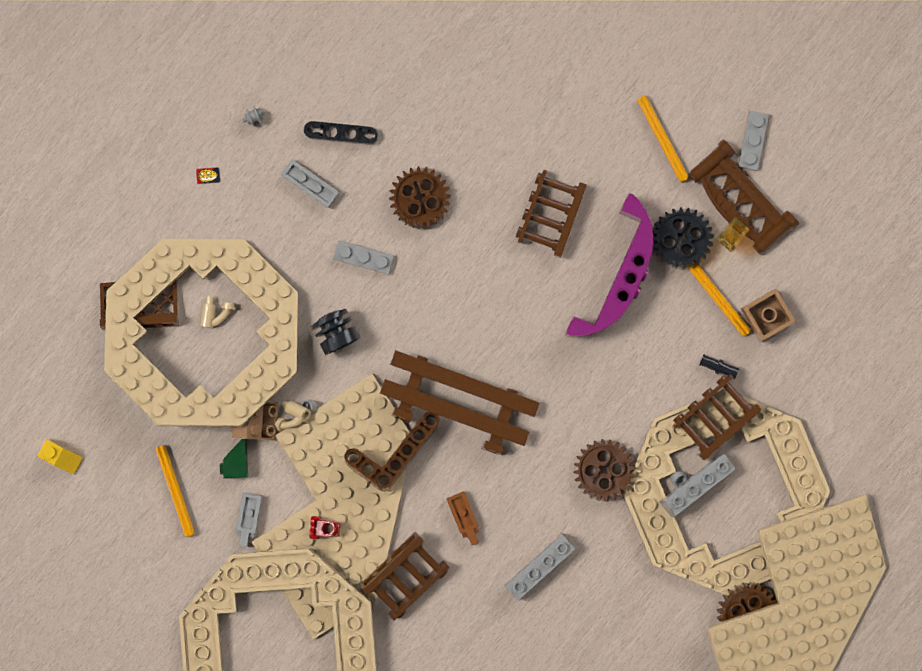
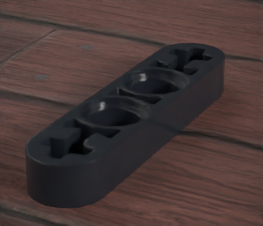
M309 121L304 126L305 135L315 140L371 145L378 139L376 129L369 126ZM314 125L315 129L321 130L320 126L322 125L324 126L323 137L320 136V132H314V135H310L307 129ZM335 127L337 134L334 137H328L326 135L327 128ZM347 129L355 130L356 136L353 139L346 138L345 131ZM358 129H362V134H368V131H372L375 137L368 141L367 137L361 136L362 140H358Z

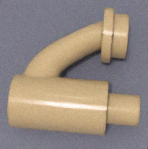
M207 296L206 304L203 303L200 326L213 328L221 324L230 314L231 310H235L234 303L223 302L221 308L224 310L215 318L216 305H213L214 297Z
M284 401L282 408L285 409L287 414L295 417V419L288 421L286 418H279L275 423V427L279 432L296 427L310 418L311 411L293 401Z

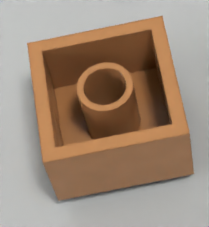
M777 289L768 292L741 308L759 342L795 322Z

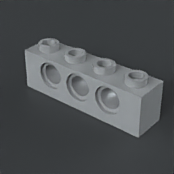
M724 454L718 455L659 502L670 517L676 516L733 472L735 468Z
M561 533L509 580L505 587L517 600L521 599L573 552L575 548Z

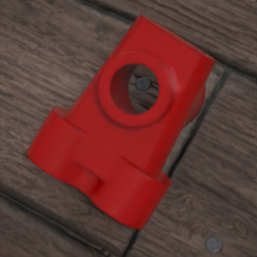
M311 516L310 539L319 540L320 537L340 536V522L323 520L321 516ZM331 525L333 526L332 533L328 531V527Z

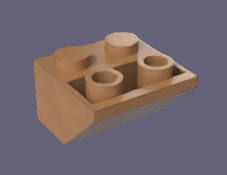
M268 401L242 427L232 426L231 438L276 440L277 428L275 423L278 415V402Z

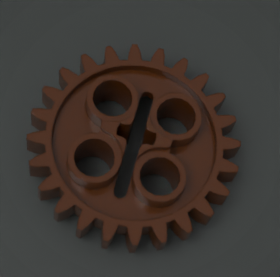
M418 166L417 172L410 168L409 174L403 171V178L397 176L399 183H392L395 189H391L389 192L394 194V196L389 197V200L395 203L390 205V207L397 209L393 214H400L399 221L406 219V226L409 222H412V228L419 224L420 229H422L423 223H426L429 228L430 221L437 224V217L443 219L441 212H448L444 206L450 205V202L446 201V199L451 198V195L445 194V192L450 190V188L443 187L446 180L440 181L441 174L435 177L434 169L428 173L427 167H425L424 171H421ZM415 181L418 184L421 195H425L423 203L426 214H423L419 200L414 199L417 197L413 184ZM423 181H429L432 184L429 190L425 191L421 188ZM405 187L413 188L411 196H405L402 193ZM435 199L438 204L436 208L430 209L426 205L427 201ZM411 205H417L419 212L414 215L410 214L408 208Z
M601 439L600 445L594 441V447L587 444V451L581 449L583 456H576L580 463H574L578 470L573 471V473L579 475L575 481H581L578 488L585 487L583 492L585 495L591 492V499L597 495V501L604 497V500L608 502L609 496L616 500V494L623 497L621 491L625 490L628 492L629 490L626 485H633L630 478L636 477L631 474V471L636 470V467L630 465L635 460L628 459L631 453H624L626 450L625 446L619 449V442H616L613 446L610 439L607 444L604 439ZM602 452H607L609 455L608 460L605 462H601L599 459ZM616 457V461L607 468L608 474L603 473L598 481L593 484V481L602 473L601 468H606L612 459ZM620 464L623 466V471L621 474L616 475L613 471L614 467ZM594 466L596 473L590 477L587 475V469ZM604 479L610 480V486L607 489H602L601 482Z
M742 582L741 588L734 585L735 591L728 589L729 595H722L725 601L718 602L722 608L716 610L721 614L717 616V619L723 622L746 614L747 612L741 603L742 598L746 607L750 610L749 612L776 604L777 600L772 598L773 594L768 592L766 587L761 589V585L758 583L754 587L752 582H749L747 587ZM757 597L754 604H749L751 598ZM734 606H740L737 612H732Z

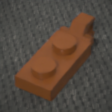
M464 491L446 498L460 534H462L463 538L468 536L471 545L479 543L475 534L479 532L478 524Z

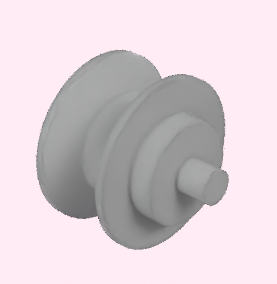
M253 106V111L249 112L246 109V118L243 119V122L247 121L253 127L256 121L262 124L261 119H263L262 115L265 114L264 110L260 111L255 106Z

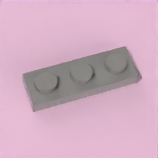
M749 111L738 164L739 168L758 170L769 114Z
M293 159L281 174L327 208H329L339 194L337 190Z
M338 241L333 259L389 275L394 256Z

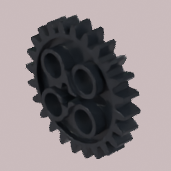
M680 207L677 213L674 208L671 215L665 212V219L659 217L661 224L655 223L654 226L658 230L652 231L653 235L657 236L653 237V242L657 243L653 245V249H659L656 256L663 255L661 262L668 260V266L675 263V269L678 268L679 264H682L684 270L686 264H689L691 268H693V262L700 265L699 258L706 260L704 253L711 252L707 246H713V242L709 240L713 239L714 235L708 234L712 231V227H706L709 224V220L702 221L704 218L703 214L698 217L697 210L692 214L689 207L686 212H683L682 207ZM681 222L684 226L682 229L677 230L673 227V224ZM690 223L691 227L686 233V240H682L678 252L674 253L679 244V237L683 236L687 225ZM693 230H698L701 235L698 238H693L690 233ZM671 238L675 241V244L667 246L664 242L666 239ZM684 247H690L692 252L689 255H685L681 250Z

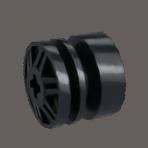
M346 308L330 312L311 325L313 331L319 328L322 329L315 334L316 338L324 335L326 337L320 343L325 356L361 338L355 326L346 328L345 325L352 320L351 317L342 320L341 317L348 314Z

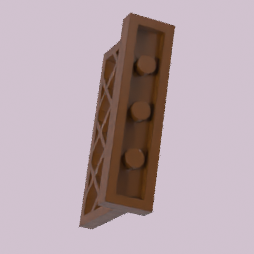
M177 280L172 283L173 291L168 296L164 293L161 294L165 300L159 306L153 302L151 303L156 308L151 314H145L142 311V314L135 318L143 328L179 326ZM116 282L100 283V327L102 330L106 328L105 288L111 287ZM167 301L173 305V313H164L161 310Z

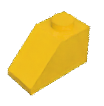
M50 439L45 440L37 457L71 474H75L83 459L80 455Z

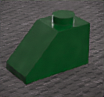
M241 439L223 458V463H220V475H223V479L248 477L247 439Z

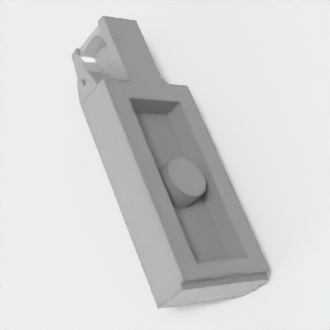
M243 492L236 528L237 535L241 536L239 546L248 547L249 538H254V534H256L262 501L261 495Z

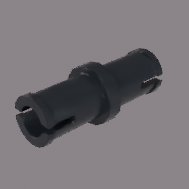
M703 354L699 366L715 371L716 374L732 375L733 379L736 378L739 371L738 367L724 363L722 359L716 360Z

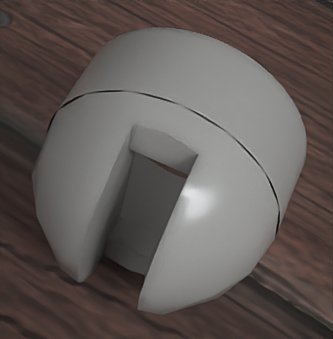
M311 399L302 401L301 405L310 409L311 415L317 411L315 401Z
M676 471L671 474L670 480L674 486L679 487L687 480V476L681 471Z

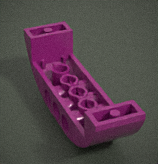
M629 193L619 214L640 224L597 320L593 325L574 316L565 333L567 337L589 336L611 326L627 310L632 299H636L640 293L641 287H638L640 281H645L649 270L646 268L652 254L653 231L645 208L634 194ZM634 258H640L642 266H636L633 262ZM626 275L634 277V284L626 282ZM619 292L626 294L627 299L625 302L618 299Z

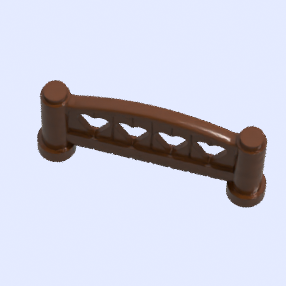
M722 139L717 144L718 147L690 171L689 177L695 183L698 181L702 183L707 196L721 216L737 231L753 240L754 245L752 247L760 255L762 252L767 251L791 228L795 229L800 224L788 210L781 215L731 160V157L736 152ZM727 174L724 187L721 190H718L715 184L710 181L713 175ZM740 188L736 203L730 204L728 198L723 196L724 190ZM753 202L748 218H743L741 212L736 211V205ZM765 216L762 231L759 233L755 232L754 227L748 223L749 219Z

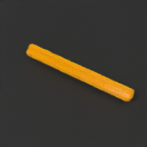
M644 95L638 98L637 102L679 182L687 180L689 176L647 96Z
M693 262V268L686 264L688 270L743 337L749 334L751 329L696 262Z
M158 446L155 450L185 537L195 534L166 446Z

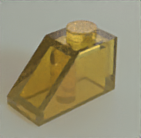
M734 217L715 239L729 252H732L749 231V228Z

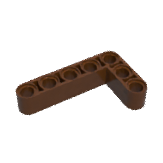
M426 412L383 467H380L356 448L346 451L344 455L346 465L378 490L388 491L439 426V415ZM428 417H433L436 423L428 425L425 420ZM421 432L425 437L422 440H416L414 434ZM405 447H410L413 452L411 455H404L402 450ZM351 454H356L359 459L352 463L349 462L348 457ZM393 462H398L401 468L394 471L390 468V465ZM365 466H372L374 471L371 474H366L363 472ZM380 478H388L389 483L386 486L380 485L378 482Z

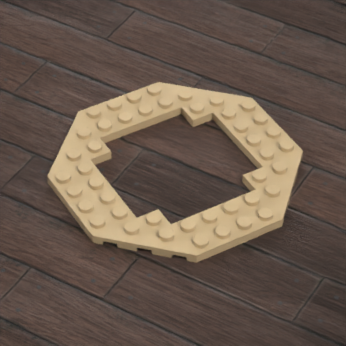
M162 239L107 290L104 371L157 426L242 427L297 374L298 292L245 239ZM189 267L202 280L218 268L269 318L256 331L269 346L215 398L201 385L185 398L134 346L147 333L135 318Z
M725 389L715 394L734 417L739 418L744 414L742 412L743 409ZM743 397L748 404L752 406L758 404L762 409L741 428L746 442H749L763 435L765 436L794 506L777 513L780 522L823 508L830 489L801 420ZM709 400L700 407L719 430L722 429L724 431L729 427L728 421ZM687 404L653 419L634 465L636 470L631 473L636 476L635 478H630L633 485H626L629 491L624 490L623 496L653 566L728 596V589L735 591L734 585L741 588V584L744 582L748 587L749 582H752L755 586L757 583L760 584L771 579L761 542L758 541L713 560L707 543L688 550L675 517H670L659 502L666 497L659 479L676 472L669 454L695 443L680 425L676 429L672 427L675 423L673 421L674 418L680 413L684 415L689 411L687 407L690 404ZM695 413L686 419L687 423L703 440L714 435Z
M310 548L231 554L179 615L183 671H223L218 613L237 612L236 593L311 588L313 607L332 605L337 671H377L371 601Z

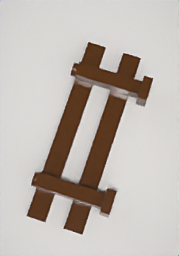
M395 350L390 365L411 372L406 386L387 379L384 380L380 394L401 401L399 408H394L392 417L411 422L413 413H410L412 406L491 434L489 441L483 442L481 449L501 455L504 448L500 445L502 439L525 446L529 431L510 425L508 421L512 410L535 417L539 402L517 395L518 392L513 389L507 388L506 391L429 363L428 359L423 356L417 355L416 358ZM422 377L501 405L497 418L485 416L418 391Z

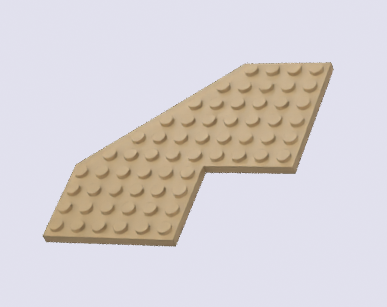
M373 374L319 407L314 414L310 415L307 421H303L300 425L285 429L275 435L316 501L252 541L258 552L310 548L371 602L379 596L375 592L367 595L360 584L387 559L407 468L391 489L383 492L350 469L345 463L344 455L348 449L356 448L380 467H383L410 433L402 420L391 416L394 407L387 396L380 394L381 386ZM405 447L402 453L410 455L411 448ZM351 454L348 457L349 462L352 463L359 459L356 454ZM393 462L390 468L397 471L401 468V465L398 462ZM365 466L363 472L366 474H371L374 471L372 466ZM382 477L378 482L380 485L386 486L389 480L386 477ZM311 516H321L323 520L340 522V536L320 537L319 540L310 539ZM332 525L328 527L330 533L333 531ZM311 588L282 590L313 639L334 627L332 605L313 607Z
M864 494L757 530L778 603L706 627L719 671H833L886 570L867 496Z

